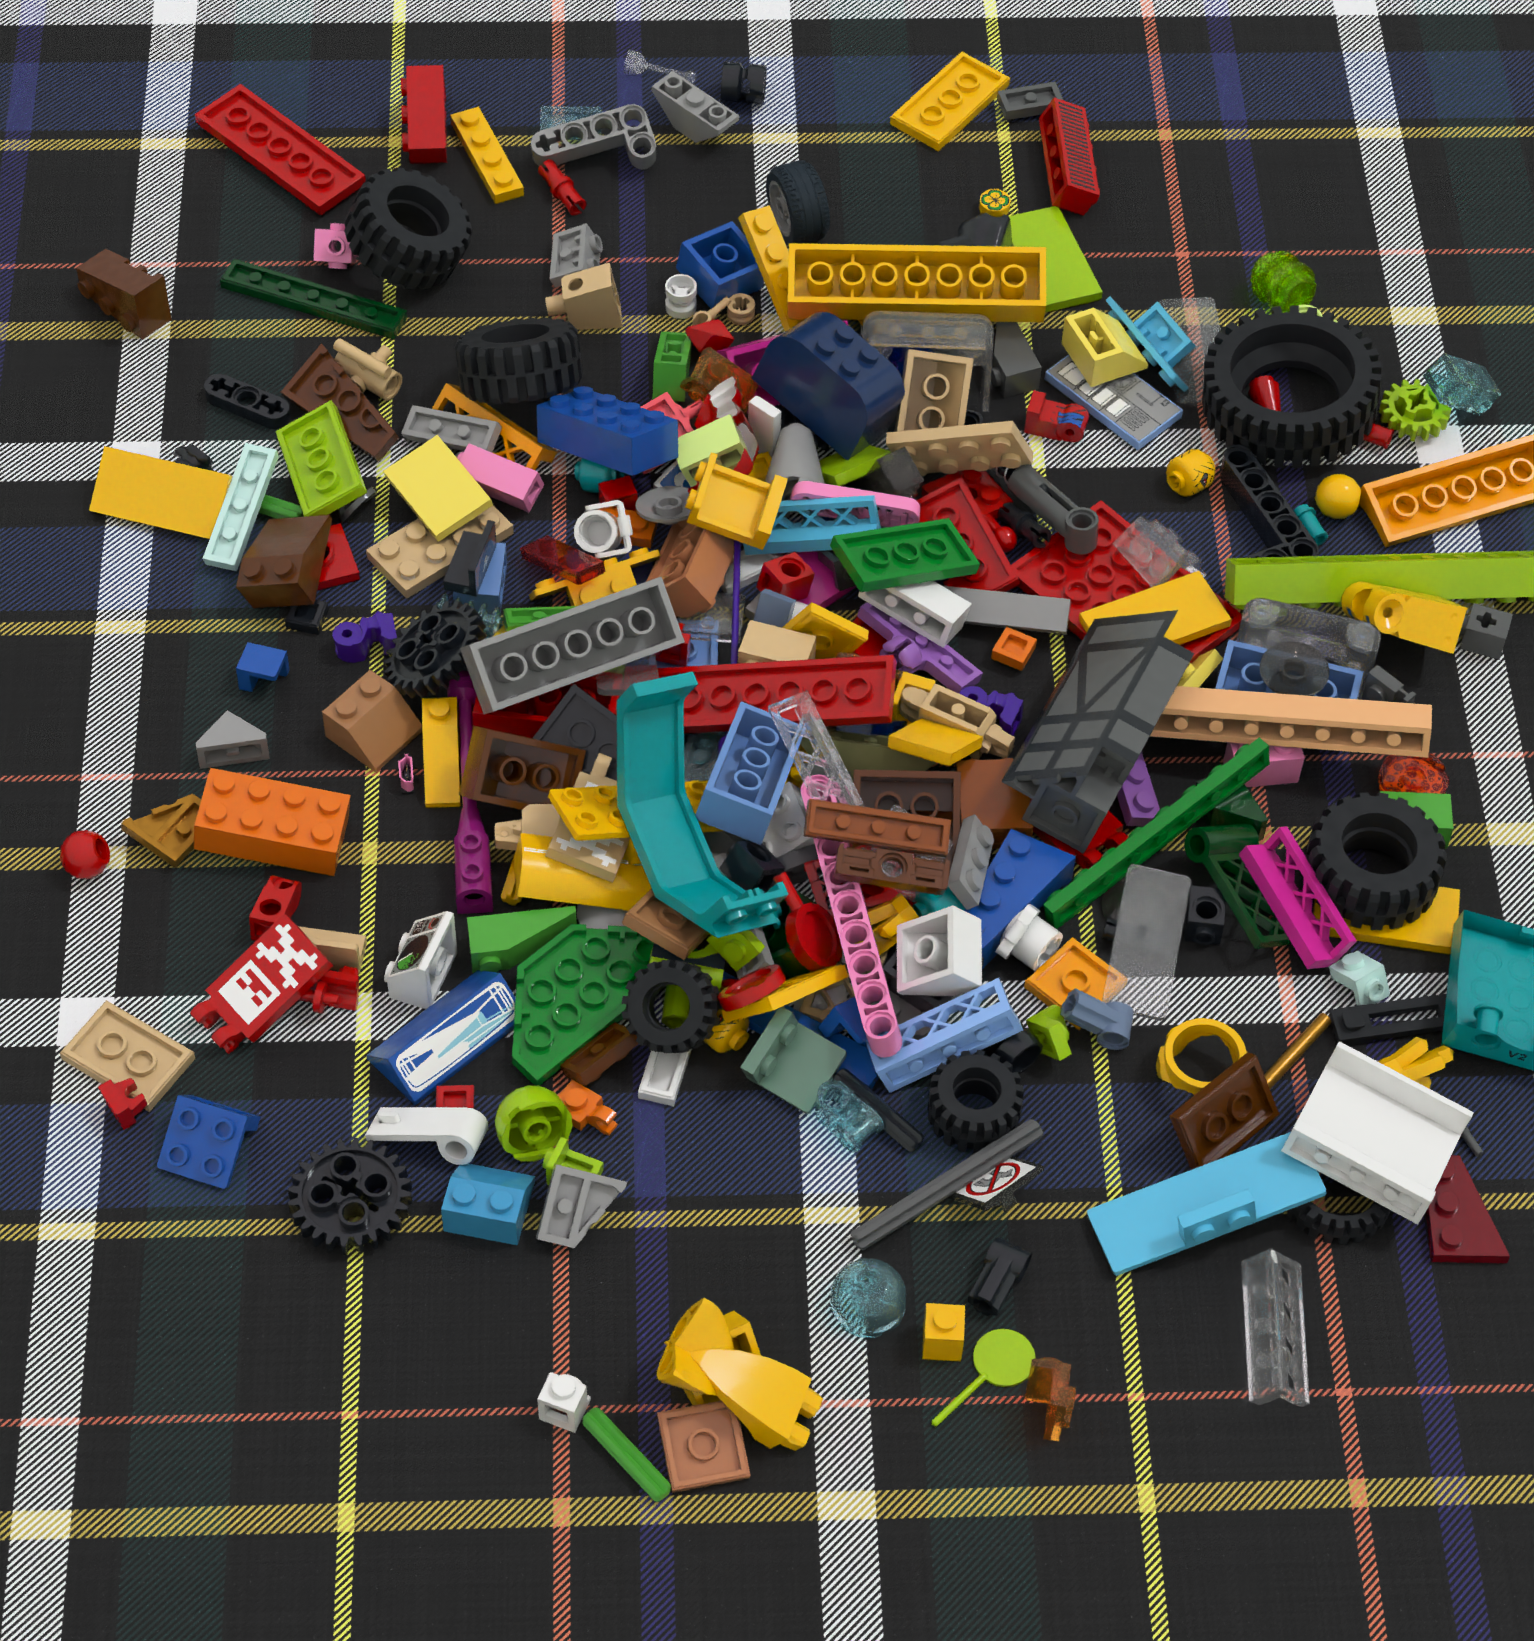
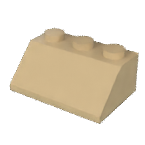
M908 349L905 354L902 375L905 396L897 413L894 432L964 425L974 358Z

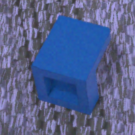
M247 642L236 667L239 689L253 692L258 678L276 681L279 675L286 677L289 673L287 651Z
M855 996L835 1006L818 1026V1029L826 1039L846 1029L858 1044L867 1047V1037Z

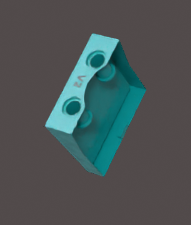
M1468 910L1462 911L1453 925L1441 1045L1534 1071V929Z

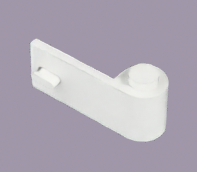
M380 1107L365 1137L367 1141H436L443 1158L452 1164L465 1165L474 1158L488 1130V1121L481 1112L466 1107Z

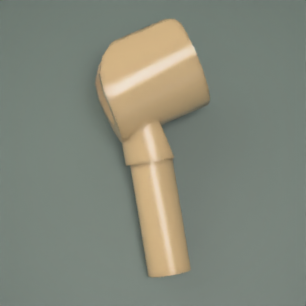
M725 296L708 312H696L693 315V325L713 320L731 300Z

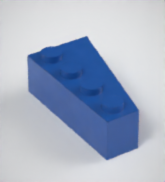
M1010 829L987 869L979 905L969 910L964 909V911L981 919L982 957L984 958L982 969L997 955L995 951L1000 945L1003 932L1020 911L1025 909L1028 904L1035 906L1037 909L1044 908L1043 904L1050 894L1061 887L1065 888L1072 881L1076 856Z

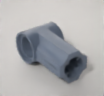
M1076 988L1068 993L1060 1013L1065 1020L1096 1034L1098 1044L1104 1048L1122 1050L1128 1047L1134 1015L1132 1007L1116 1001L1105 1003Z

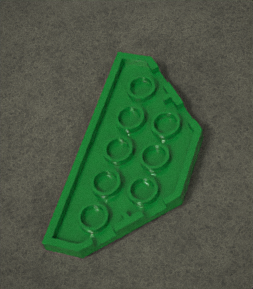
M571 924L517 966L512 1064L534 1085L540 1086L561 1069L560 1065L612 1023L621 1021L623 1019L622 1012L626 1011V1004H622V997L628 996L629 990L625 987L629 981H634L637 978L634 974L639 969L648 968L647 964H649L654 942L627 926L608 925V929L586 928V924Z

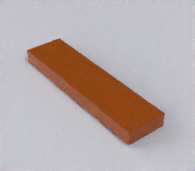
M809 799L807 801L803 836L946 857L948 854L951 820Z

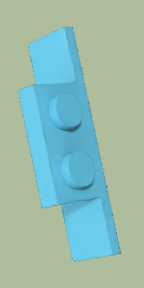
M1109 296L1105 300L1112 308L1108 314L1119 320L1122 326L1125 324L1129 328L1126 332L1136 347L1142 344L1146 348L1141 353L1153 367L1157 364L1162 367L1158 374L1170 387L1176 383L1183 392L1188 390L1189 387L1173 370V367L1196 347L1191 339L1158 301L1133 322L1125 311Z

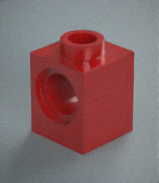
M796 552L764 562L756 587L760 592L766 588L799 601L808 597L815 573Z

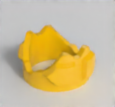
M1208 1018L1188 1020L1172 1028L1167 1034L1165 1045L1160 1047L1156 1062L1157 1076L1171 1083L1176 1089L1185 1090L1195 1095L1210 1082L1198 1081L1184 1074L1176 1065L1174 1056L1180 1054L1191 1041L1201 1036H1219L1228 1047L1233 1063L1247 1053L1246 1047L1238 1033L1220 1021Z

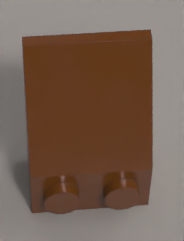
M330 515L269 519L242 558L236 588L252 608L313 605L315 603L332 522Z
M474 726L459 795L472 800L521 810L529 804H552L548 798L551 789L574 787L579 772L582 771L586 750Z

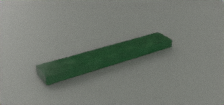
M237 259L232 260L220 279L221 288L394 340L407 319V310Z

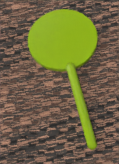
M997 1329L983 1335L978 1340L973 1353V1363L979 1376L932 1420V1425L938 1426L984 1381L999 1387H1012L1024 1382L1031 1375L1035 1366V1352L1028 1339L1022 1334L1009 1329Z

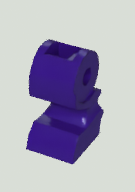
M377 611L372 617H362L359 624L343 622L337 625L332 633L333 641L336 644L335 653L337 657L342 661L350 663L364 661L374 642H380L383 645L384 654L388 655L386 651L396 646L392 640L397 638L393 614Z
M976 686L965 687L959 692V694L990 707L997 715L996 719L999 720V726L1002 730L1012 736L1015 735L1022 721L1023 700L1017 698L1014 693L1000 694L997 691H993L990 695H987L983 689Z

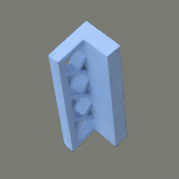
M997 978L899 1024L902 1046L895 1055L884 1058L879 1057L870 1049L868 1040L866 1044L876 1073L889 1093L936 1072L937 1067L941 1063L946 1064L947 1058L953 1054L959 1058L962 1051L969 1050L970 1055H972L977 1050H983L1023 1031V1028L1010 1005L1002 982ZM997 993L1000 1002L987 1008L979 1007L983 999ZM957 1011L965 1012L960 1021L953 1024L946 1023L951 1014ZM923 1027L931 1028L926 1037L920 1040L912 1039L917 1030ZM887 1031V1032H882V1033L878 1034L877 1036L886 1035V1034L888 1033V1031Z

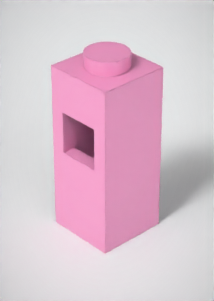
M468 443L464 453L461 452L457 456V459L488 496L530 513L544 486L537 471Z

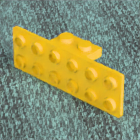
M708 780L685 782L686 794L695 814ZM617 786L568 787L564 789H551L549 791L548 798L575 840L630 837L617 806ZM698 821L703 833L723 831ZM630 838L624 856L630 865L641 864Z

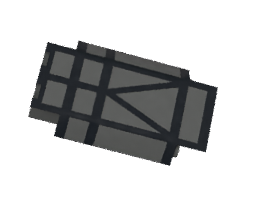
M1178 610L1094 619L1001 781L1032 799L1022 820L1083 854L1108 813L1194 655L1193 652L1164 637Z

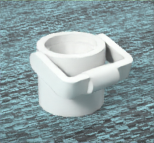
M613 500L585 506L587 512L577 519L574 526V537L577 544L583 550L594 553L595 559L628 553L632 549L630 536L633 535L630 515H626L623 502ZM616 506L618 517L598 509ZM623 538L624 548L615 550Z
M1028 904L1008 924L1000 939V945L995 952L1004 959H1008L1010 955H1013L1033 971H1036L1058 950L1063 935L1038 916L1041 912L1039 909Z

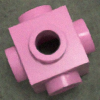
M330 223V229H315L313 261L328 262V268L347 269V263H356V257L359 256L354 255L350 249V242H347L345 235V224ZM338 241L341 243L340 251H338L336 248V243Z

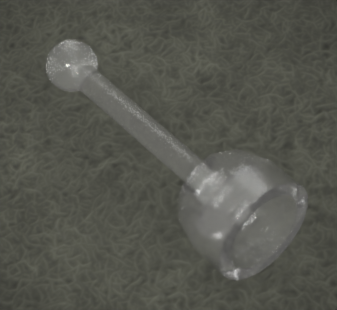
M628 50L624 65V73L639 75L645 69L664 74L674 71L690 83H693L697 78L694 71L682 72L649 64L641 52Z

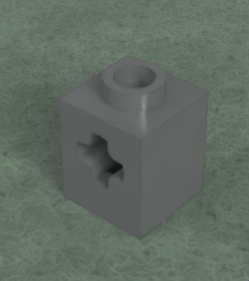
M1473 603L1470 616L1465 615L1460 635H1463L1460 649L1500 660L1513 614Z

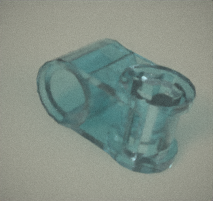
M830 1080L819 1087L815 1116L849 1151L853 1153L858 1152L862 1147L861 1143L873 1133H880L884 1129V1123L879 1114L872 1107L865 1104L843 1082ZM827 1101H835V1102L839 1103L840 1105H839V1106H829V1105L826 1104L825 1102H827Z

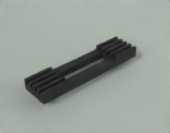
M1446 994L1331 1009L1328 1016L1331 1019L1330 1025L1333 1027L1332 1032L1335 1034V1041H1337V1044L1340 1041L1347 1046L1370 1044L1374 1040L1437 1031L1443 1032ZM1433 1009L1438 1013V1017L1377 1026H1372L1370 1018Z

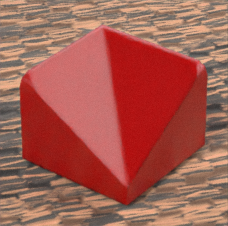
M719 319L689 326L685 330L696 349L700 353L717 356L718 350L729 348L735 340Z
M630 476L598 483L599 503L620 500L623 502L625 510L636 511L635 504L638 500V494Z

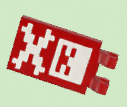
M284 913L205 990L211 998L197 1004L190 1011V1014L199 1024L202 1023L206 1029L211 1028L222 1017L228 1025L215 1031L211 1038L220 1048L223 1047L230 1054L245 1037L254 1043L334 965L297 924Z

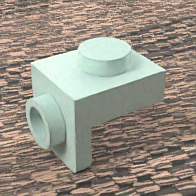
M1359 951L1349 953L1338 962L1329 966L1331 979L1354 991L1357 1006L1378 1003L1390 995L1384 965Z

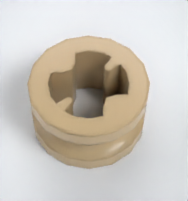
M744 293L734 294L729 297L731 302L727 305L728 320L736 325H745L753 321L755 317L754 299Z

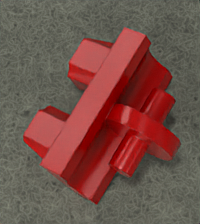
M343 966L338 972L327 971L299 1000L313 1003V1012L320 1014L323 1013L326 1005L356 1011L359 1001L358 969Z

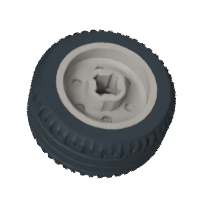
M797 160L772 168L766 180L767 201L784 242L788 245L789 243L808 244L825 238L830 227V213L826 193L815 168L804 160Z

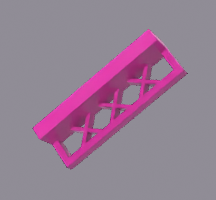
M1287 826L1279 827L1264 844L1246 845L1239 853L1240 858L1307 969L1331 966L1357 942L1326 889L1315 876V871ZM1281 842L1286 847V862H1282L1274 850ZM1295 870H1300L1304 877L1303 890H1298L1294 883ZM1313 898L1317 899L1321 905L1320 919H1316L1312 913ZM1330 927L1335 928L1342 940L1335 948L1329 941Z

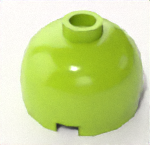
M527 1085L508 1094L499 1104L495 1116V1128L499 1142L506 1152L512 1154L519 1161L543 1159L548 1149L557 1145L560 1137L569 1138L573 1126L572 1116L555 1092L538 1085Z

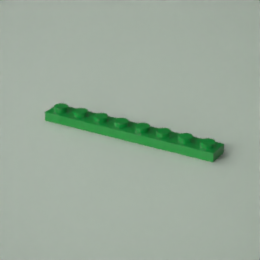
M1259 737L1250 745L1245 744L1240 747L1232 759L1224 765L1220 764L1213 768L1208 777L1201 783L1187 788L1179 800L1171 806L1161 808L1154 819L1148 824L1134 829L1126 841L1116 848L1108 849L1102 855L1100 861L1089 869L1081 870L1075 876L1073 882L1062 890L1058 889L1050 894L1043 904L1046 922L1055 929L1061 927L1270 765L1269 745Z

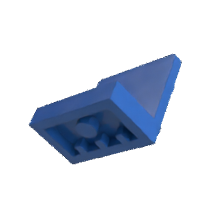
M178 1095L157 1167L226 1189L229 1187L245 1131H257L261 1116L194 1095Z

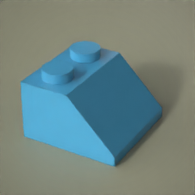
M473 1164L459 1165L450 1177L441 1208L443 1231L518 1245L535 1184V1176Z

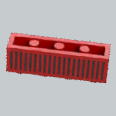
M1053 98L1039 117L1051 202L1053 206L1084 216L1089 208L1096 204L1100 196L1086 109Z

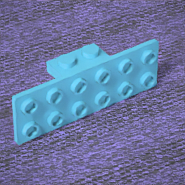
M1289 1132L1087 1210V1216L1113 1274L1118 1276L1326 1195V1187L1317 1170L1281 1151L1291 1133Z

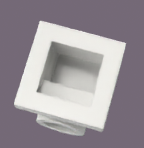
M550 1372L538 1397L539 1420L575 1433L591 1400V1396L587 1395V1386L572 1375H557ZM554 1408V1409L560 1410V1411H562V1412L567 1413V1415H564V1414L559 1413V1412H557V1411H554V1410H552V1409Z

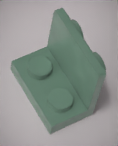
M782 1006L777 1009L740 1068L747 1079L802 1112L809 1114L843 1063L847 1052L800 1024L793 1012Z

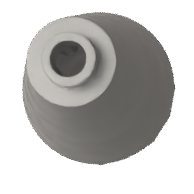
M792 423L780 431L765 478V482L770 484L775 474L788 479L781 501L791 499L792 488L797 482L811 481L825 484L813 433L809 428L800 423ZM789 511V512L786 513V515H785L784 517L789 518L790 513H798V512H797V511Z

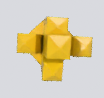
M901 893L890 901L867 910L879 955L897 943V925L919 917Z
M1415 1037L1391 1056L1378 1062L1430 1089L1431 1080L1427 1075L1444 1069L1445 1063L1453 1060V1050L1442 1045L1428 1051L1427 1041Z

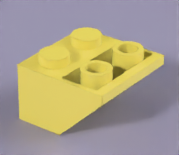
M1095 308L1065 317L1061 344L1090 387L1148 368L1147 361L1119 320Z

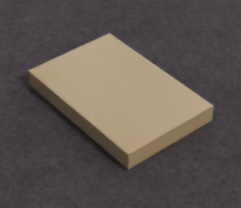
M107 1000L60 1052L61 1060L101 1084L110 1079L116 1084L132 1078L138 1089L131 1092L128 1098H135L139 1094H143L147 1101V1106L144 1109L148 1112L154 1108L195 1060V1054L192 1050Z

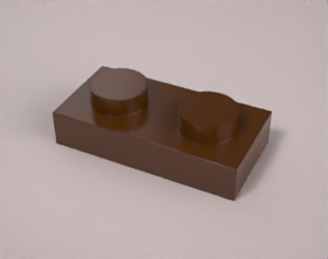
M614 1022L562 1063L560 1067L565 1077L586 1086L599 1079L602 1073L616 1061L625 1058L630 1050L639 1044L636 1041L638 1037L635 1034H630L625 1026Z

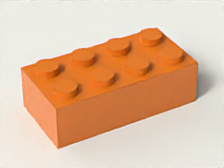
M210 768L194 824V849L335 876L349 819L351 795Z

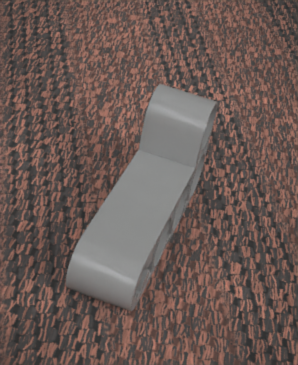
M636 104L626 105L541 130L535 133L531 140L533 160L538 166L542 165L544 168L546 166L543 162L546 160H554L556 165L623 145H625L631 164L638 169H648L656 160V141L647 114L641 106ZM631 119H635L641 122L636 127H631L626 124V122ZM601 128H608L611 130V133L602 136L597 131ZM574 136L582 139L578 144H571L567 140ZM558 141H561L562 148H559ZM546 146L549 151L544 152V149L541 147ZM639 147H646L650 150L644 155L635 152Z

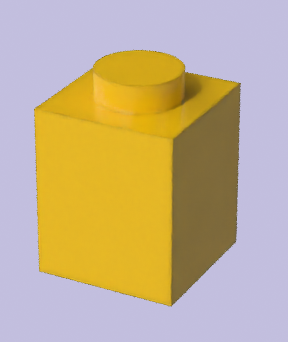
M926 1303L922 1359L961 1362L964 1345L965 1305Z

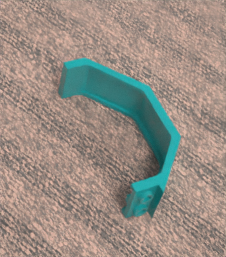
M693 671L633 683L617 699V806L655 897L716 938L777 923L773 913L778 910L777 904L789 895L783 881L776 883L766 893L762 894L759 887L746 891L722 875L687 797L684 768V700L698 685Z

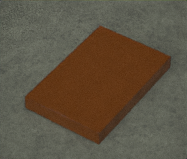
M1247 1052L1175 1110L1169 1117L1192 1170L1231 1155L1276 1118L1279 1112L1257 1055Z

